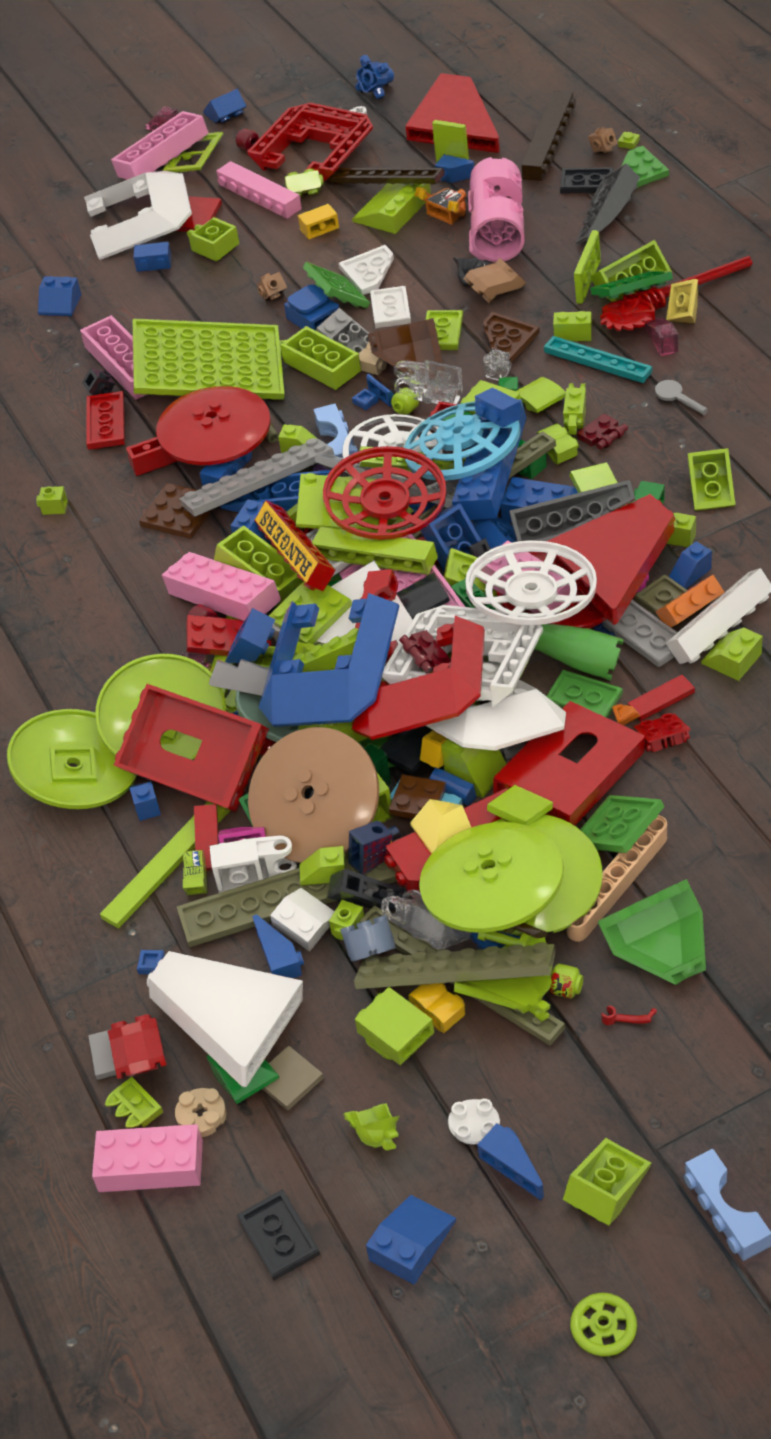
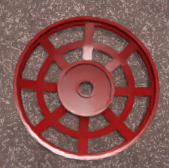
M394 446L373 447L349 455L336 464L329 472L323 487V503L326 512L340 528L359 537L378 540L405 537L425 528L439 515L446 499V482L439 467L431 459L419 452ZM384 457L383 467L369 469L362 473H359L353 467L354 464L367 459ZM392 457L408 459L422 466L413 474L405 469L392 467ZM346 470L353 479L346 485L343 494L331 492L335 480ZM427 471L431 472L437 480L440 492L428 495L426 486L420 479ZM383 474V478L371 482L365 479L373 475ZM391 474L401 475L408 478V480L402 483L392 479ZM359 484L363 488L360 497L350 496L355 485ZM416 484L422 496L410 497L408 489ZM330 499L342 501L344 511L349 518L339 520L332 512ZM439 500L438 507L424 521L419 519L427 506V502ZM348 503L361 504L363 511L354 515ZM421 503L414 515L406 512L409 504ZM371 516L379 519V525L369 524L362 520ZM397 516L405 520L398 524L387 525L388 519ZM356 523L368 529L378 530V533L358 530L349 525ZM410 523L415 525L405 530L386 533L387 530L398 529Z

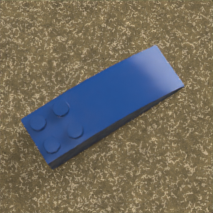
M331 470L293 473L222 504L221 508L240 512L247 500L262 503L267 500L282 507L287 512L298 503L301 474L313 473L326 476Z

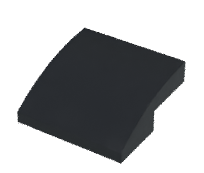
M434 572L397 592L412 620L416 614L439 607L450 601Z

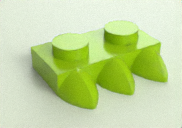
M130 1077L112 1091L105 1102L106 1107L119 1105L116 1110V1117L129 1116L126 1121V1128H135L140 1125L144 1128L163 1113L162 1107L133 1077Z

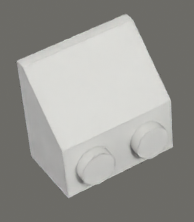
M300 888L286 896L270 916L274 927L310 952L330 927L329 920L335 911Z

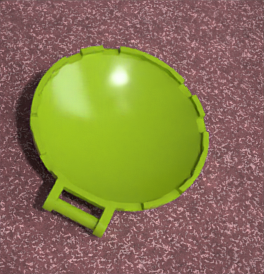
M543 815L529 826L545 833L557 845L563 860L564 875L560 889L553 900L540 913L524 923L546 932L553 931V933L570 927L574 921L581 916L584 917L591 910L602 886V864L594 844L580 829L560 818ZM502 818V819H499V820H497V821H495V822H510V821H507V820H505V819ZM494 866L486 867L484 870L494 868ZM515 930L512 935L519 936L520 939L494 931L478 933V940H491L507 946L520 944L525 947L529 945L532 936Z

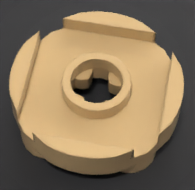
M198 1088L189 1092H183L175 1108L178 1126L198 1124L202 1137L216 1132V1128L221 1123H224L227 1114L224 1100L214 1088ZM199 1109L207 1110L200 1117L195 1113Z

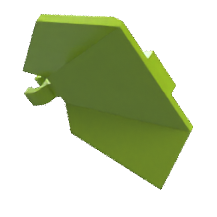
M531 937L528 946H533L536 943H546L545 937ZM551 975L461 981L454 983V992L512 1009H518L523 1014L530 1011L543 1022L549 1018V1013L546 1011L550 1009V1004L542 1000V997L551 987L552 981Z

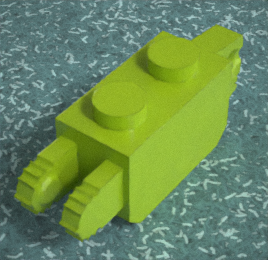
M569 383V387L566 388L563 411L564 428L569 429L568 435H576L577 428H584L586 385L581 384L580 388H574V384Z

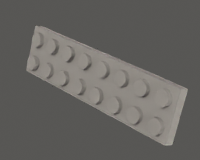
M318 438L309 439L301 446H293L287 452L273 455L271 459L256 462L254 466L248 469H240L232 476H224L218 482L202 486V489L187 492L183 497L179 498L180 503L192 515H200L316 464L317 462L314 461L317 454L329 453L335 455L333 448Z

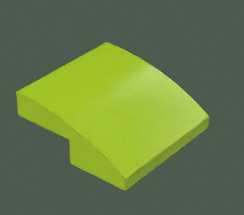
M540 377L516 391L520 393V399L525 403L526 409L536 413L565 398L566 392L559 385L545 377Z

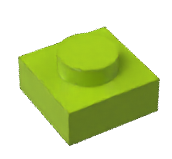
M624 132L618 140V147L634 149L640 141V135Z

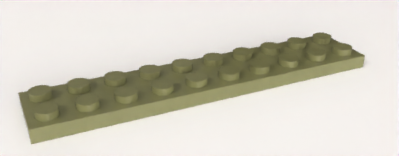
M348 852L345 853L347 870L358 873L348 863ZM385 861L365 874V876L388 884L397 882L395 871L393 868L389 869ZM300 868L177 906V910L190 948L255 927L252 916L256 914L267 923L271 922L270 915L281 901L300 888L323 904L337 900L327 897L329 883L300 886Z

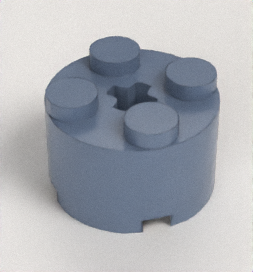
M387 915L374 918L373 924L371 920L357 923V929H355L354 925L340 929L351 962L396 948Z

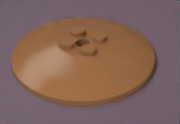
M313 727L293 732L276 742L264 754L253 773L248 795L249 814L253 827H264L265 837L285 836L290 839L292 851L284 858L293 862L302 863L319 848L343 846L344 853H346L349 846V831L372 823L379 800L377 772L366 750L353 738L340 731L330 728ZM313 787V796L306 799L304 796L305 790ZM279 843L274 849L283 850L287 845Z

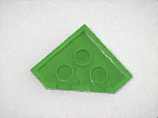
M644 146L628 151L622 164H627L640 177L637 182V188L669 176V169Z

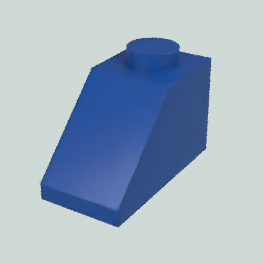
M444 154L435 164V168L444 169L445 175L440 181L453 183L471 177L474 161Z
M695 541L681 553L669 577L687 589L712 569V550Z
M151 780L130 786L139 821L161 815Z

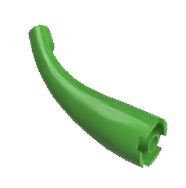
M550 623L541 624L543 632L534 648L535 650L576 670L611 681L612 675L608 674L609 670H615L620 654V648H617V644L622 645L624 639L588 628Z

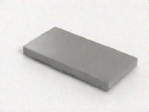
M632 600L618 624L613 625L608 619L602 622L603 627L610 632L613 631L615 636L624 639L626 644L657 667H661L674 658L666 642L677 632Z

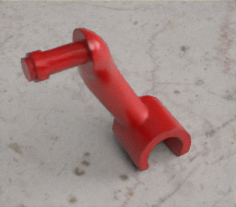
M607 1006V1012L610 1016L601 1013V1019L605 1025H613L616 1021L647 1024L652 1022L651 1018L657 1013V1010L652 1008L648 1015L638 1016L616 1014L613 1006Z

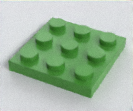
M309 262L304 264L303 269L308 273L307 276L316 281L315 284L324 290L325 295L330 298L335 296L344 303L348 301L357 308L360 306L368 308L371 302L345 276Z
M609 795L580 830L591 840L596 850L627 853L665 806L661 799Z

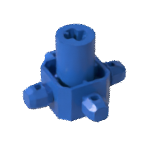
M363 55L360 57L362 67L356 73L358 82L355 88L357 91L373 92L377 99H381L384 97L382 87L391 83L394 79L393 70L389 68L388 63L371 62L367 55Z

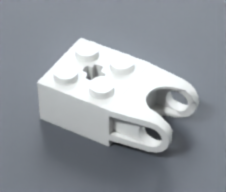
M285 836L243 839L210 846L212 870L219 893L297 869L296 862L284 858L292 851L290 839ZM279 843L287 845L283 850L274 849ZM285 863L292 865L288 870L279 869L280 865Z

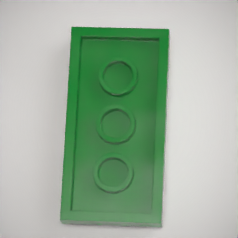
M649 271L590 287L591 295H599V298L608 297L613 299L620 297L619 294L635 293V289H650V285H664L666 281L673 279L672 272Z

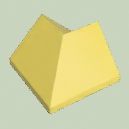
M692 279L671 284L666 320L695 323L698 306V280Z
M429 799L410 823L431 854L450 837L471 828L462 805Z

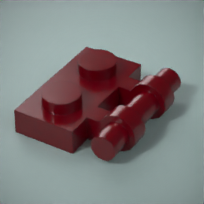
M603 413L577 433V437L591 447L596 444V447L601 450L604 447H609L616 438H621L624 432L628 430V426L625 423L618 426L617 420Z
M427 630L411 634L409 638L407 635H403L399 639L404 651L407 654H411L415 659L417 667L422 668L425 673L433 671L434 667L442 663L451 662L446 652Z

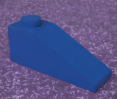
M257 914L253 915L255 929L271 974L292 979L302 976L300 966L304 965L301 952H296L293 943Z
M496 1123L477 1144L479 1158L536 1198L542 1200L544 1197L543 1183L516 1133L509 1127L504 1128Z

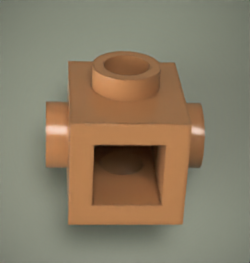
M600 127L588 136L593 152L603 151V153H607L613 150V146L618 144L612 128Z
M280 272L270 275V273L260 277L261 281L257 284L258 293L264 300L269 298L274 300L280 297V293L287 289Z

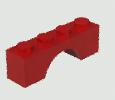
M392 569L368 571L367 578L363 584V595L360 599H367L368 593L389 601L395 600L399 582ZM356 623L355 628L358 629L360 623Z

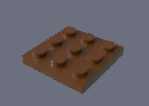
M166 483L140 518L139 523L141 527L192 539L213 509L197 516L192 515L181 505L179 498L183 497L187 492L197 490Z

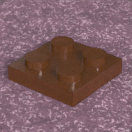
M402 774L389 807V814L414 819L429 799L442 801L446 790V782Z

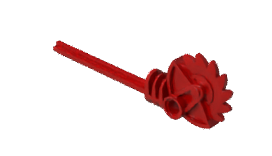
M746 256L676 283L697 279L699 286L750 267L753 261L750 256ZM671 284L659 289L654 286L640 292L635 291L632 294H624L622 300L602 307V315H600V319H602L601 325L606 324L607 329L614 328L617 331H621L622 329L634 330V328L644 327L646 323L655 321V310L666 306V297L670 296Z

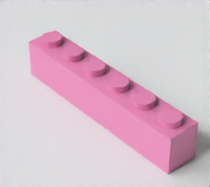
M231 161L216 170L217 181L220 186L286 219L302 209L299 194Z

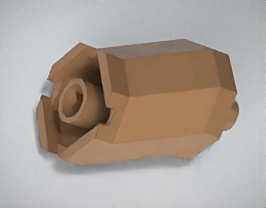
M501 258L494 264L470 270L463 278L488 303L493 301L497 295L521 289L526 284Z

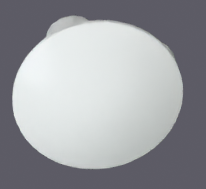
M470 1099L456 1102L453 1104L448 1118L449 1129L453 1136L467 1144H478L496 1123L500 1124L499 1115L492 1106V1102L488 1099Z

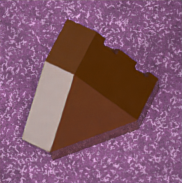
M434 318L368 334L372 354L419 381L446 374Z

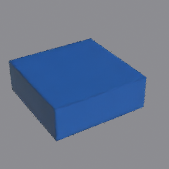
M363 389L352 398L353 404L364 410L369 409L379 401L378 395L367 389Z
M141 950L137 966L138 974L152 973L159 961L165 957L164 950Z

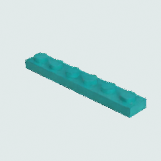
M552 336L544 346L545 353L637 382L644 383L652 373V366L559 337Z

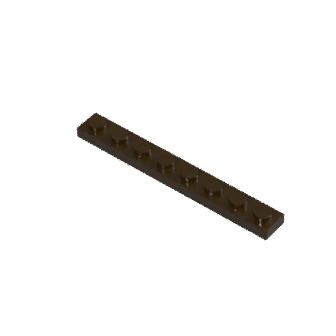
M338 168L329 177L331 183L434 185L440 181L445 172L443 168Z

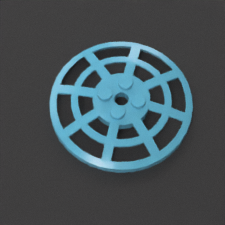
M475 401L462 403L441 410L424 420L409 435L404 448L412 450L419 446L422 453L431 460H454V469L441 470L445 480L461 479L494 466L511 452L520 437L519 420L503 427L510 428L512 431L505 443L498 448L491 442L496 438L502 427L493 422L481 423L479 419L481 416L477 414L464 415V411H475ZM456 414L455 417L442 421V419L446 418L447 416ZM433 426L438 427L436 433L427 435ZM493 428L486 439L482 437L484 429ZM423 430L422 434L420 435V439L413 442L417 435ZM436 439L437 445L432 450H429L425 443ZM478 443L475 447L462 452L463 449ZM484 448L492 453L479 462L463 467L462 458L473 455ZM441 449L454 451L453 454H439L438 452ZM405 459L408 468L413 473L422 466L414 461ZM429 471L422 476L426 479L436 480Z

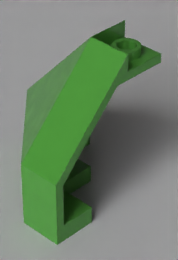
M687 879L597 921L613 955L675 985L686 978L706 970L703 912Z

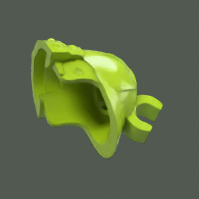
M387 1103L374 1106L368 1110L360 1112L350 1111L343 1114L345 1120L355 1129L360 1140L365 1145L372 1146L373 1148L382 1146L387 1151L396 1149L392 1138L398 1137L396 1123L400 1116L392 1117Z

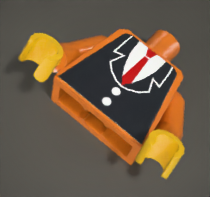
M422 187L416 188L415 196L426 202L427 215L451 225L460 216L465 215L467 205L465 203L466 192L463 189H459L456 192L445 188L431 195Z

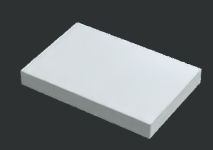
M405 286L370 291L375 328L411 323Z

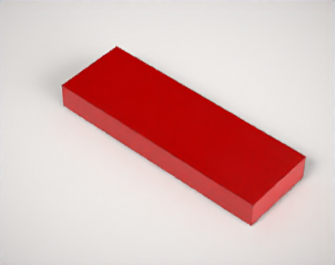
M680 675L628 702V706H632L640 714L638 719L642 721L695 693V687L683 675Z
M217 805L194 806L195 850H203L206 871H212L210 846L219 844Z

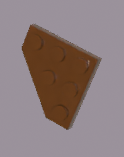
M492 312L483 321V328L494 359L511 364L540 333L538 326Z

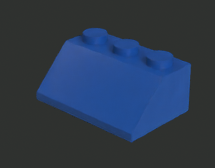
M497 517L495 519L472 521V525L480 539L486 538L490 549L501 546L506 541L511 543L517 542L512 525L505 519Z

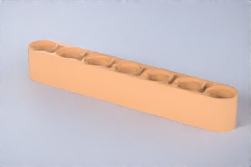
M658 815L645 830L644 834L634 843L632 848L627 853L619 852L602 872V886L595 904L584 917L581 916L567 928L568 938L573 941H582L587 938L597 926V921L607 914L667 841V820L663 816Z

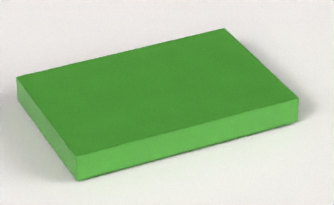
M562 670L546 697L561 709L569 701H572L609 718L613 711L612 707L617 704L623 694V688Z

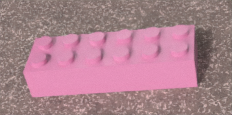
M182 111L111 159L117 176L128 180L143 173L155 172L157 168L166 165L169 160L179 156L182 151L191 148L192 144L201 141L208 134L203 116Z
M112 315L81 329L84 347L135 400L144 397L145 395L134 394L133 336Z
M191 552L185 554L162 574L170 595L198 605H206L212 610L245 621L252 608L266 614L281 601L274 580Z

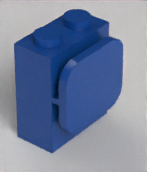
M313 284L307 285L290 295L288 302L284 304L286 319L302 329L307 326L315 331L319 325L339 309V305L330 300L324 294L323 289Z

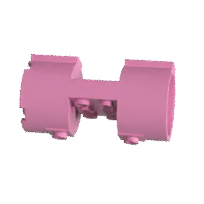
M490 157L484 159L471 172L470 190L468 191L469 212L471 213L469 250L479 260L496 262L501 258L503 261H507L515 257L524 245L521 173L516 164L506 158L492 159Z

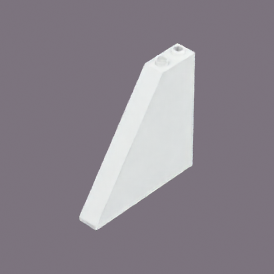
M171 951L159 961L155 970L147 978L149 997L243 1087H247L303 1001V981Z

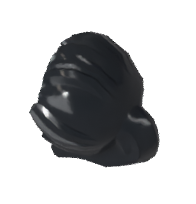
M453 257L458 267V279L463 286L467 287L470 285L463 278L470 270L491 264L487 261L479 260L477 257L472 259H457Z

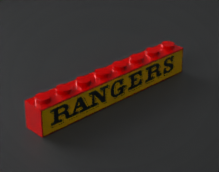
M265 500L254 520L259 526L258 529L265 533V537L271 541V545L278 549L277 552L280 555L284 556V561L291 565L290 568L298 573L297 577L305 582L304 585L313 591L315 589L324 591L336 569L299 527H296V523L282 507Z

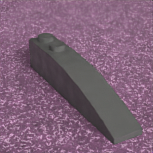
M627 164L622 165L603 177L590 202L592 208L587 210L589 216L583 221L585 226L579 232L576 241L578 245L589 239L592 230L598 232L603 230L630 201L631 194L637 188V182L640 177Z
M627 480L510 510V519L516 541H548L634 501L635 496L631 482Z

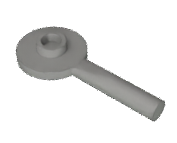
M664 380L655 387V394L661 400L672 401L677 399L702 415H706L708 412V408L682 394V386L677 381Z

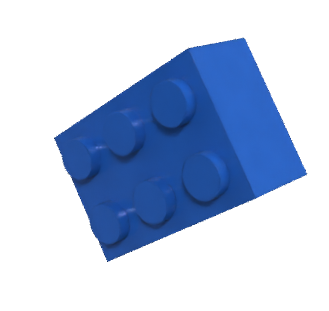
M461 504L448 507L439 513L429 525L420 530L426 541L434 542L438 556L437 560L444 572L447 556L451 548L469 554L466 547L481 540Z

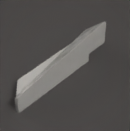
M243 659L240 660L238 667L217 660L209 685L262 696L269 669Z

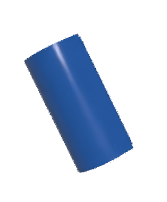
M435 768L429 779L446 782L445 793L454 794L462 798V804L470 806L477 798L474 785L438 768Z

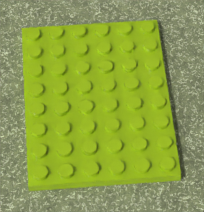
M133 319L134 394L184 396L202 388L232 386L251 391L261 399L284 400L278 325Z

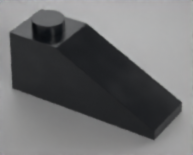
M343 869L331 875L327 897L340 902L344 900L363 907L372 908L375 905L382 910L402 912L405 889Z

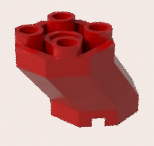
M146 1014L136 1017L135 1022L127 1024L125 1021L111 1024V1030L107 1032L117 1079L124 1078L123 1073L130 1077L158 1069V1063H160L161 1067L167 1066L157 1018H151V1015Z

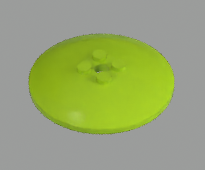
M153 654L135 659L118 669L104 684L96 704L95 715L98 732L106 747L116 755L122 746L124 733L130 726L132 713L139 704L141 691L145 689L146 684L226 711L223 690L220 687L209 685L212 673L206 667L190 658L174 654ZM168 730L161 737V746L164 750L193 761L202 742L200 739L175 730Z
M61 709L37 715L26 721L16 730L8 745V769L17 785L36 800L55 807L88 809L108 804L124 795L130 789V786L134 784L138 776L113 766L115 755L102 741L96 724L95 712ZM74 763L77 764V767H71L68 764Z
M512 822L487 823L455 834L443 842L430 855L421 872L420 893L429 913L435 919L451 928L479 933L500 931L531 919L553 900L563 880L564 866L557 845L540 830L528 825ZM494 866V868L484 870L486 867Z

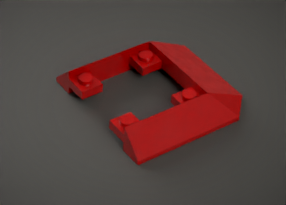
M310 102L288 108L247 151V154L265 171L268 167L278 169L284 163L285 155L281 153L292 141L302 143L305 139L329 143L330 149L334 151L323 163L312 161L305 169L318 170V174H322L324 182L372 131L373 125L367 114Z
M455 615L453 624H445L437 628L436 642L439 646L443 647L452 644L451 662L442 663L434 667L433 673L391 685L387 681H381L376 701L352 721L353 732L374 740L458 717L481 697L484 627ZM397 640L391 641L385 663L389 661L397 648Z

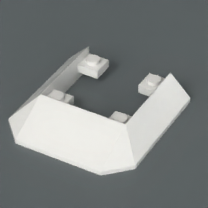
M169 171L147 172L84 197L90 217L106 211L105 207L133 196L140 198L150 194L152 207L139 211V216L108 227L106 224L91 230L90 237L99 260L178 230L192 214L183 174Z
M442 605L416 614L404 634L408 638L411 634L427 630L436 641L437 628L445 624H453L455 615L484 627L483 655L488 656L489 661L501 664L493 680L482 679L481 697L479 700H491L492 708L513 692L543 632V626L506 623L485 615L477 608ZM493 610V611H495V612L504 614V613H502V612H500V611H498V610ZM400 642L386 664L382 678L391 685L429 673L420 672L422 668L417 667L415 659L411 654H407L404 651L403 645ZM452 644L441 647L446 654L452 652Z
M518 680L514 691L493 708L492 702L478 706L472 704L458 717L426 726L461 747L498 750L564 730L566 712L539 690Z

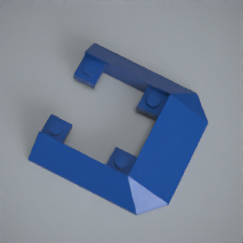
M368 593L367 599L353 600L348 619L352 623H360L352 655L338 656L335 670L302 672L304 663L300 659H292L301 628L315 627L319 607L316 604L296 605L292 601L284 615L259 703L260 710L274 727L352 722L371 706L377 698L400 607L399 604Z

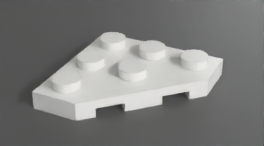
M386 245L340 262L339 269L363 295L369 294L371 290L379 289L394 260L393 253Z

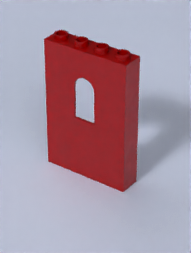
M146 684L145 689L141 691L139 704L132 713L130 726L124 733L122 746L115 755L113 766L236 812L240 804L239 798L244 794L269 728L249 719ZM168 730H175L202 740L195 760L193 761L164 750L161 746L162 735Z
M569 701L562 708L566 712L564 730L531 739L493 777V794L506 788L510 789L514 785L519 786L553 802L552 809L545 815L560 818L575 826L645 752L646 736ZM580 734H592L598 740L596 745L578 763L560 756L561 752Z

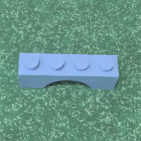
M336 404L313 409L320 435L335 438L327 445L333 448L334 456L342 458L343 445L349 433L347 423L343 422L342 411H338ZM351 438L349 444V455L358 452L356 445H353V438Z
M713 1149L685 1162V1174L683 1176L687 1186L690 1189L694 1188L698 1194L700 1205L705 1211L709 1210L713 1216L712 1220L716 1229L719 1232H724L727 1237V1243L734 1254L738 1253L744 1261L771 1247V1231L757 1212L737 1211L727 1205L722 1199L720 1191L727 1183V1168Z

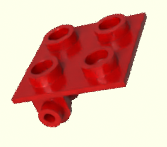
M664 714L661 718L644 720L640 724L633 726L637 732L646 736L645 740L647 743H645V749L647 752L651 751L653 753L663 748H668L667 740L670 747H673L674 745L686 743L690 739L688 732L690 728L676 714Z

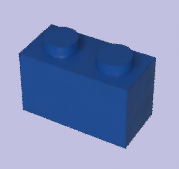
M169 242L135 245L133 258L137 272L171 268L172 255Z
M492 387L475 396V412L477 415L503 428L520 419V401Z

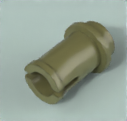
M272 422L266 437L270 443H275L279 440V434L273 428Z

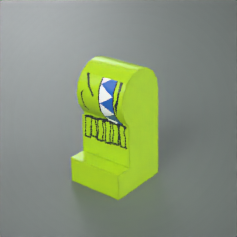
M203 850L184 851L183 889L186 895L207 894L206 864Z

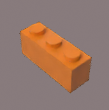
M711 575L655 612L662 622L669 627H673L725 592L715 576Z

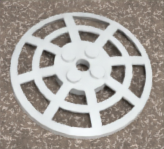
M399 414L382 415L368 419L350 431L343 445L342 458L344 459L349 456V444L353 436L363 438L361 446H367L368 440L371 439L379 442L378 447L394 446L404 448L409 435L424 419ZM379 422H385L383 424L375 426L368 432L360 431L369 425ZM396 426H407L413 429L410 432L399 431ZM433 426L431 429L436 432L438 427ZM386 427L390 430V433L384 436L375 434L378 430ZM417 436V437L413 440V442H415L416 440H418V439H420V438ZM434 439L426 442L425 445L427 448H434L437 445V441ZM419 446L412 449L416 452H422ZM391 474L404 480L408 479L401 475ZM445 480L446 486H447L452 480ZM437 482L426 486L436 491H440Z
M519 541L495 547L477 558L470 566L466 576L467 595L478 610L496 620L517 625H541L569 618L589 604L596 592L597 585L595 569L585 556L567 546L546 541ZM520 552L548 553L544 562H517L514 556L515 553ZM556 555L573 561L582 569L570 574L563 568L554 565L553 562ZM503 556L506 557L509 564L496 571L492 576L480 571L490 562ZM540 568V571H522L521 569ZM553 571L562 576L563 579L556 581L548 572ZM509 572L514 573L506 582L499 580V578ZM587 575L590 583L589 594L576 596L577 586L575 581ZM475 577L487 582L485 589L486 597H475L473 595L472 587ZM569 584V596L557 595L558 588ZM493 586L504 589L505 596L493 597ZM553 601L564 602L553 610L547 607ZM510 602L516 607L513 611H510L498 603ZM580 602L575 607L562 613H559L560 611L567 608L571 603ZM483 604H491L494 608H496L498 611L504 614L495 612L487 608ZM525 609H538L541 613L523 614L522 612Z

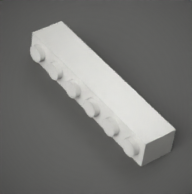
M759 568L744 575L666 642V645L679 664L686 662L691 664L701 657L699 654L702 651L705 652L715 645L713 642L716 639L726 636L728 634L727 630L730 627H735L741 623V618L744 615H749L756 609L755 605L761 604L769 598L768 594L771 592V583L762 569Z

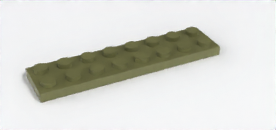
M536 943L533 946L525 947L516 944L508 948L491 946L481 950L466 948L455 952L441 950L437 953L426 954V952H417L413 955L392 954L389 957L372 955L363 958L354 983L356 989L551 975L556 953L554 944Z

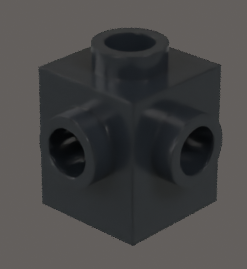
M90 368L82 381V384L91 395L110 393L115 385L107 371H99Z

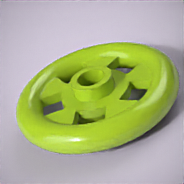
M595 1293L585 1297L576 1305L571 1315L570 1328L573 1338L583 1350L596 1356L607 1357L619 1354L630 1346L637 1332V1319L631 1306L621 1297L611 1293ZM605 1304L616 1307L615 1312L611 1313L610 1311L603 1310ZM589 1308H592L596 1312L588 1319L584 1316V1313ZM606 1320L609 1323L606 1326H602L599 1324V1321ZM617 1320L626 1321L625 1330H617ZM590 1327L595 1335L590 1339L583 1333V1330ZM614 1336V1343L603 1345L602 1338Z

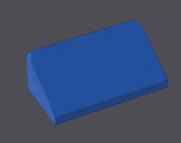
M367 374L368 390L378 395L380 400L392 407L391 399L394 394L370 374Z

